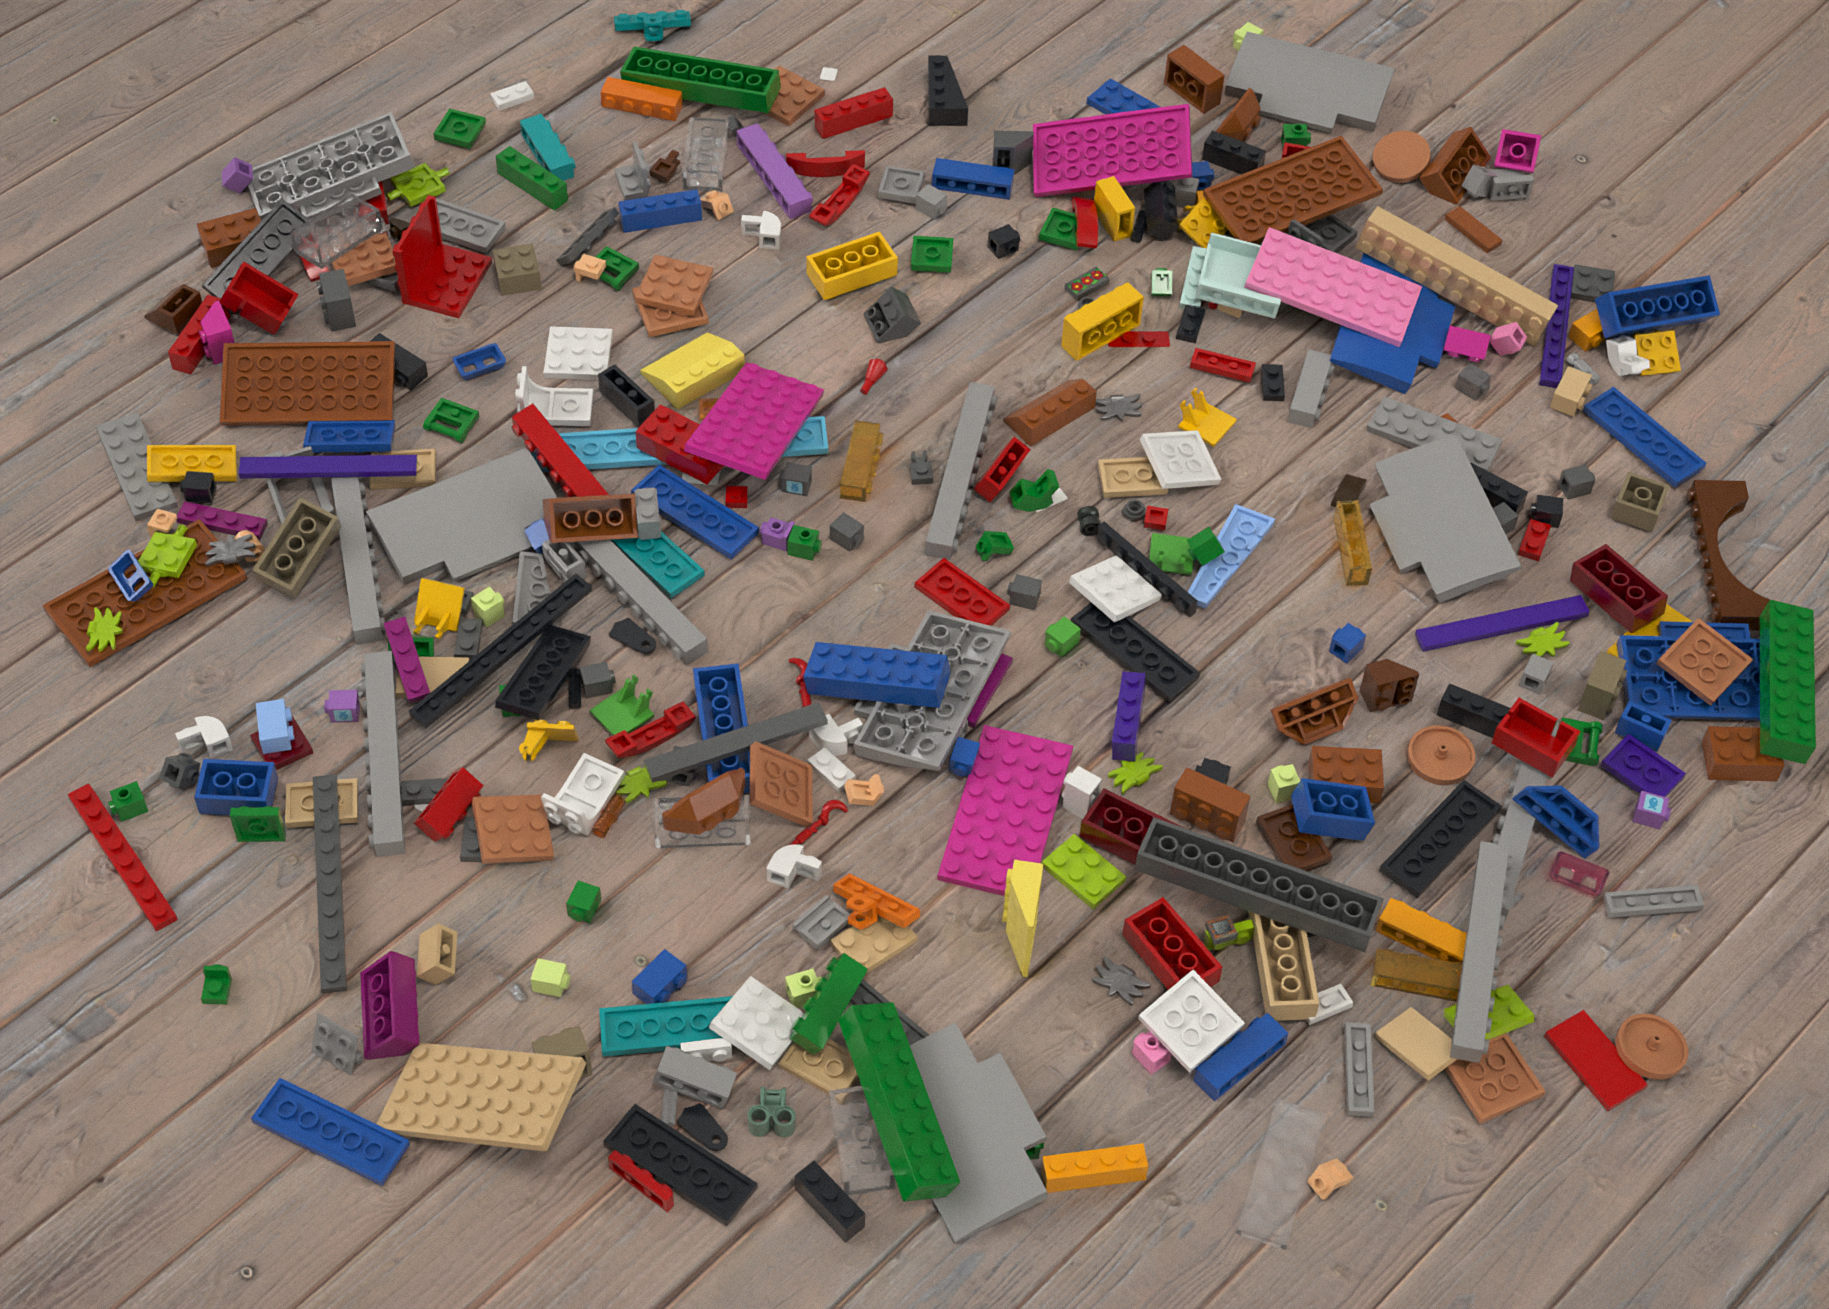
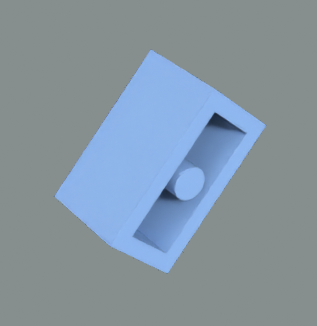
M284 699L256 703L259 741L263 754L291 750V740H295L293 726H289L288 721H293L291 708H286Z

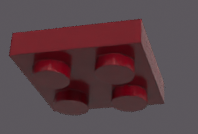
M293 716V721H288L289 726H293L295 740H291V750L263 754L259 741V731L250 735L251 741L263 761L274 762L276 770L313 754L310 743Z

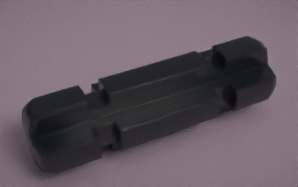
M1140 210L1134 230L1131 234L1132 242L1140 243L1142 240V235L1147 225L1146 211Z
M574 668L568 676V700L571 709H578L581 707V674L579 668Z

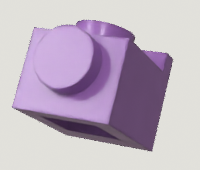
M770 517L769 521H764L760 528L762 544L787 552V541L795 522L790 521L788 523Z

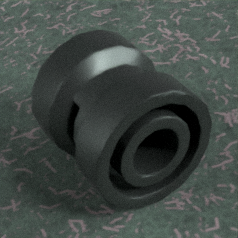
M1085 506L1079 509L1077 518L1080 522L1081 534L1084 536L1097 535L1098 525L1101 524L1098 509L1094 506Z

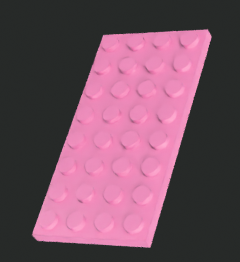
M1270 227L1244 286L1260 294L1279 298L1283 303L1400 347L1422 288L1418 284Z

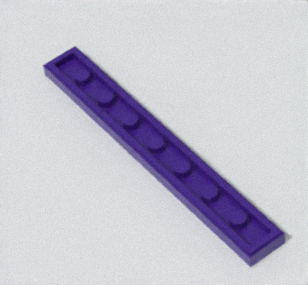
M1554 264L1552 269L1549 300L1557 304L1558 307L1545 330L1540 386L1557 388L1562 379L1574 267Z
M417 455L240 457L239 478L417 476Z
M1578 595L1417 629L1415 636L1424 652L1551 625L1556 622L1560 623L1589 616L1590 611L1582 596Z

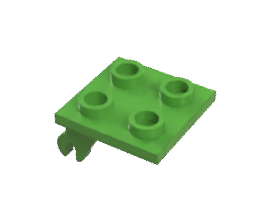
M1152 533L1149 560L1164 572L1192 575L1193 559L1188 552L1190 546L1187 542L1190 538Z
M634 674L631 681L628 678L626 679L622 689L589 710L612 735L623 730L629 734L654 717V713L649 709V702L653 692L650 689H646V695L641 692L639 699L634 696L635 685L639 679Z

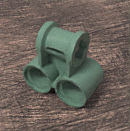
M761 1087L760 1104L752 1106L747 1114L748 1130L752 1135L757 1137L764 1136L770 1131V1128H773L775 1134L779 1137L785 1138L793 1135L796 1129V1115L793 1108L786 1106V1087H782L781 1090ZM756 1119H763V1120H764L763 1122H760V1123L754 1122V1120H756ZM785 1119V1120H788V1121H790V1122L783 1124V1123H780L779 1121Z

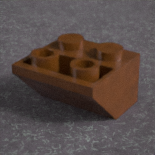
M182 284L164 296L144 317L178 335L201 305L202 298L200 292Z
M1389 659L1366 664L1360 693L1369 711H1383L1392 706L1406 705L1412 702L1419 673Z

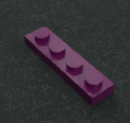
M185 501L177 514L176 520L179 524L189 525L200 519L209 530L234 536L243 530H248L254 533L259 541L268 525L265 518Z
M406 617L383 623L409 704L423 700L430 694V690Z
M1001 653L967 717L969 727L975 728L1012 665L1013 657Z

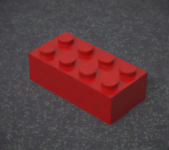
M661 404L635 431L637 449L706 485L725 466L685 452V444L700 424Z
M1164 897L1124 920L1122 935L1168 990L1192 970L1210 987L1220 982L1222 965Z

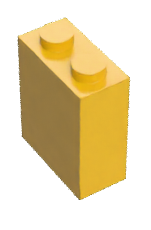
M1114 176L1096 181L1094 202L1098 219L1114 242L1131 237L1135 206Z

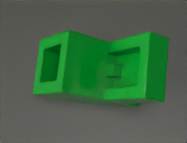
M1047 469L1036 482L1021 478L1009 491L1015 509L1031 512L1045 509L1053 504L1052 495L1060 486L1055 471Z

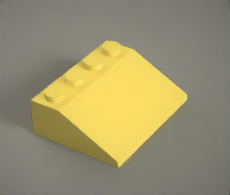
M707 332L641 369L640 373L678 410L735 378L745 365V356L732 342Z
M1014 860L1013 869L1008 868L1002 922H1007L1006 933L1022 976L1028 977L1038 917L1043 864Z

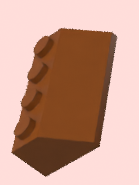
M1468 127L1452 133L1419 179L1429 194L1452 204H1458L1467 191L1461 185L1472 165L1485 167L1491 156L1472 127Z
M1084 379L1068 380L1006 416L1003 421L1029 446H1032L1095 408L1097 391Z
M635 494L548 498L542 500L544 523L550 543L638 538Z

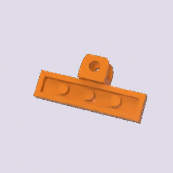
M850 873L833 884L834 893L848 899L846 907L854 911L848 916V924L858 929H865L878 921L877 915L902 928L907 927L920 917L919 908Z

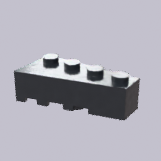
M928 55L929 126H968V106L948 56Z

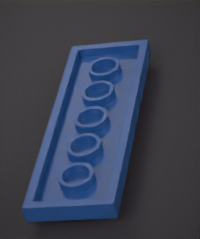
M1612 387L1584 405L1583 412L1673 487H1678L1705 469L1706 462L1615 387Z
M660 464L631 490V494H635L636 489L656 488L659 514L729 559L736 556L759 534L758 526Z
M282 1078L278 1079L251 1117L252 1123L383 1186L410 1145L408 1139Z

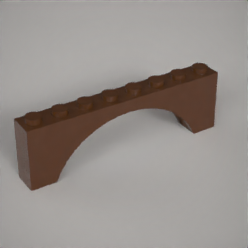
M1694 480L1691 488L1687 491V500L1691 502L1690 515L1691 518H1694L1695 522L1694 534L1698 537L1697 550L1701 552L1702 556L1700 563L1701 568L1705 571L1704 584L1708 586V603H1711L1712 606L1711 619L1715 623L1748 624L1749 630L1760 631V615L1770 599L1755 593L1743 585L1727 568L1718 547L1719 528L1729 518L1744 511L1749 498L1746 482Z

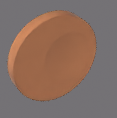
M1396 131L1386 135L1377 143L1373 151V163L1376 172L1385 180L1394 183H1406L1419 178L1429 166L1431 160L1430 147L1427 141L1421 135L1411 131Z
M1433 725L1425 727L1413 735L1408 746L1407 759L1411 769L1423 780L1436 785H1453L1463 781L1471 773L1475 762V750L1470 740L1460 731L1448 726Z
M1652 1014L1633 1015L1627 1018L1617 1031L1615 1044L1620 1058L1631 1070L1646 1078L1656 1080L1669 1079L1681 1071L1688 1059V1046L1682 1033L1672 1023Z

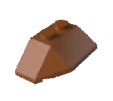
M1248 88L1215 132L1242 142L1250 138L1253 129L1257 128L1261 122V117L1259 116L1261 108L1253 89Z
M1350 677L1281 703L1270 711L1280 733L1301 745H1306L1344 729L1359 698Z
M739 768L728 771L684 796L670 810L668 809L662 813L663 828L668 831L700 835L705 831L712 830L720 822L733 818L740 809L745 788V770Z

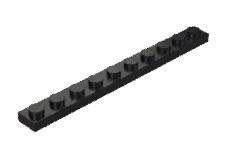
M575 573L410 709L409 715L423 728H428L592 591V586Z

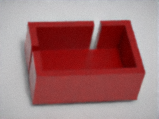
M243 261L219 302L233 312L240 311V316L275 335L299 294Z
M1519 697L1508 711V714L1504 716L1496 727L1491 744L1553 778L1574 749L1580 731L1562 721L1556 736L1553 737L1552 734L1558 718Z

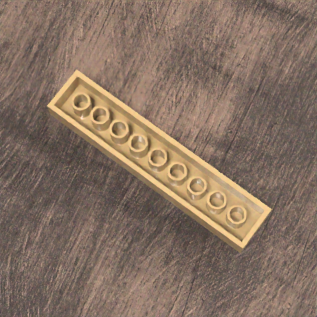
M1377 206L1367 220L1355 247L1498 327L1517 322L1527 336L1525 342L1534 347L1558 307L1557 304L1379 206Z

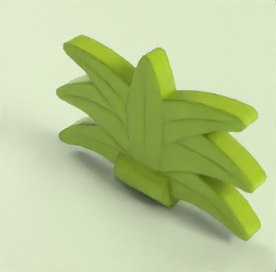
M95 607V618L89 622L87 636L90 637V641L86 646V651L92 650L98 642L99 652L103 651L109 643L112 650H114L116 646L115 635L123 633L122 628L117 627L122 617L121 611L113 617L110 609L107 608L104 617H102L100 610Z
M1556 622L1549 628L1544 629L1540 627L1530 632L1529 637L1517 640L1516 644L1529 646L1523 650L1525 654H1535L1542 657L1547 653L1554 657L1555 649L1567 647L1570 642L1561 641L1565 631L1554 634L1559 625V622Z
M1141 752L1136 755L1135 762L1121 760L1122 767L1109 772L1108 778L1116 777L1114 787L1123 783L1121 791L1123 795L1129 788L1135 785L1139 787L1150 780L1149 776L1157 771H1161L1163 766L1151 765L1155 759H1142L1144 753Z
M638 766L626 772L627 775L618 786L622 788L616 791V795H628L625 799L626 804L636 799L640 794L649 798V790L664 787L667 785V781L652 783L646 768Z

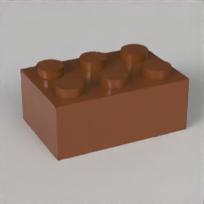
M1185 45L1167 54L1164 84L1203 114L1220 105L1225 76L1221 71L1217 70Z
M256 208L196 224L201 244L211 268L220 266L261 222Z
M1708 726L1702 740L1708 780L1778 781L1784 768V761L1781 758L1760 754V728Z
M1312 746L1308 761L1309 779L1364 786L1367 789L1370 803H1380L1384 790L1382 749Z
M1186 767L1174 787L1170 814L1179 820H1185L1201 830H1207L1216 834L1221 839H1227L1234 843L1245 823L1251 796Z

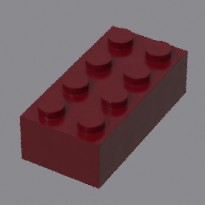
M1607 544L1573 563L1570 582L1630 633L1635 632L1665 613L1668 595Z
M1103 788L1081 821L1079 837L1136 865L1137 853L1153 817L1177 826L1180 825Z

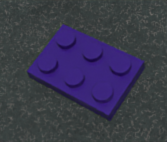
M1630 734L1602 760L1600 765L1638 793L1645 791L1667 797L1684 779L1686 774Z

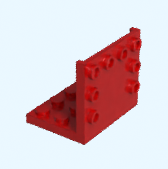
M430 195L420 204L419 211L412 217L409 227L403 231L400 241L394 245L392 252L396 263L395 270L398 275L397 283L400 287L402 303L458 319L492 264V257L443 244L436 197Z

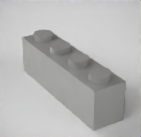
M1308 349L1291 404L1288 423L1312 428L1314 420L1319 421L1321 409L1318 407L1324 404L1326 394L1323 393V390L1328 391L1330 379L1327 377H1332L1335 364H1331V361H1329L1330 354Z

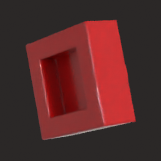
M726 486L725 506L728 508H747L748 486Z
M1147 506L1144 528L1165 531L1169 509Z

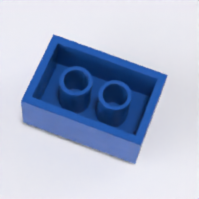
M203 759L194 797L199 814L230 815L231 808L273 806L278 782L274 762Z
M1302 778L1291 795L1300 833L1364 841L1375 825L1367 789L1364 786Z

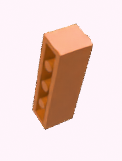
M607 77L600 92L602 107L671 121L677 120L683 107L682 91Z

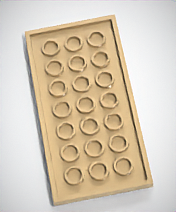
M419 1043L413 1049L377 1125L400 1136L547 1152L586 1066V1062L582 1057Z

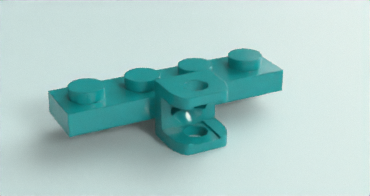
M676 10L675 12L658 11L653 14L640 12L637 15L619 14L614 16L615 31L644 29L646 41H661L664 38L663 28L691 26L690 12L685 10Z

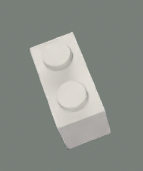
M1077 766L1073 773L1069 772L1064 779L1065 789L1062 793V798H1064L1062 808L1083 819L1100 794L1102 779Z

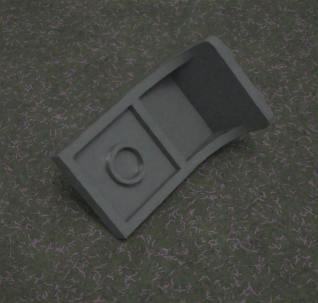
M1333 215L1314 221L1307 227L1293 219L1289 223L1288 235L1335 253L1353 241L1358 231Z

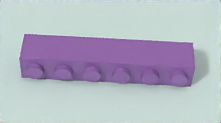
M758 123L737 130V146L789 219L810 213L811 203H813L811 193L806 191L802 180L798 179L793 168L788 166L783 154L777 151L775 143L769 140L767 132L762 130Z

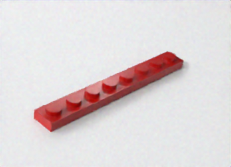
M88 783L67 794L69 800L154 930L157 932L176 922L178 919L175 912L91 785Z

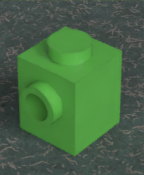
M1064 616L1057 623L1051 624L1046 629L1045 646L1049 651L1055 652L1058 656L1062 657L1079 643L1081 629Z

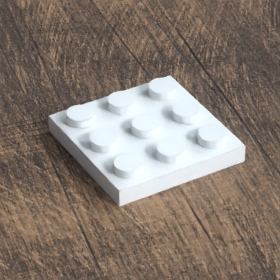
M550 326L543 372L544 378L598 380V374L609 368L613 330Z
M1198 430L1142 434L1140 442L1163 489L1219 485L1222 479Z
M1117 555L1071 575L1069 580L1073 587L1113 622L1159 602L1162 596L1159 591Z
M1194 970L1189 972L1138 1017L1189 1073L1245 1024Z
M750 976L712 1020L709 1028L770 1070L793 1043L789 1039L793 1033L791 1027L799 1016L802 1017L804 1013Z

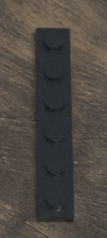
M1105 521L1098 525L1097 539L1102 546L1109 548L1115 556L1117 555L1150 585L1157 589L1164 599L1170 600L1178 611L1184 612L1189 618L1196 613L1197 599Z

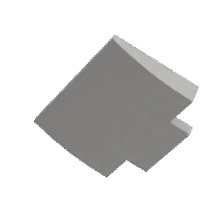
M1247 31L1228 77L1225 94L1241 98L1248 88H1251L1258 103H1260V115L1294 124H1307L1309 128L1332 133L1335 122L1374 132L1395 68Z
M392 112L252 168L253 180L248 186L261 221L283 198L306 218L314 222L382 194L378 182L415 168L395 118Z
M1457 436L1418 446L1374 463L1388 494L1387 497L1369 504L1401 574L1422 566L1439 604L1522 569Z
M526 447L368 510L366 514L403 585L444 568L447 569L453 582H456L520 555V551L529 552L534 550L524 530L533 522L541 518L544 519L542 500L557 498Z
M928 610L908 647L891 643L888 649L947 655L951 674L940 708L859 699L854 708V715L866 718L867 721L854 742L856 755L900 766L939 771L1011 636V631Z
M956 1022L910 1045L961 1182L947 1197L932 1198L955 1244L1048 1199L1047 1190L1026 1153V1150L1047 1141V1137L1001 1053L977 1063Z

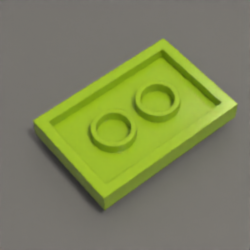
M1075 834L1042 861L1043 868L1093 910L1126 882L1127 876Z
M1508 984L1495 989V991H1491L1490 997H1494L1495 1000L1493 1011L1488 1012V1018H1492L1490 1033L1485 1034V1039H1492L1534 1022V1014ZM1457 1004L1444 1009V1017L1453 1028Z

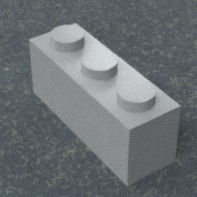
M666 1046L653 1083L723 1109L737 1073L731 1071L726 1066L710 1063L703 1057H695L684 1053L679 1048Z

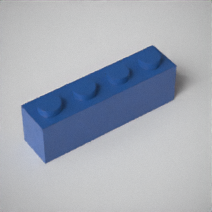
M936 158L932 174V186L938 190L1010 200L1015 169Z
M697 189L618 202L623 233L702 221V205Z
M1268 1013L1261 1018L1256 1017L1244 1032H1237L1232 1037L1230 1043L1226 1046L1221 1045L1215 1050L1211 1058L1205 1059L1195 1068L1194 1082L1213 1101H1216L1285 1046L1288 1032Z

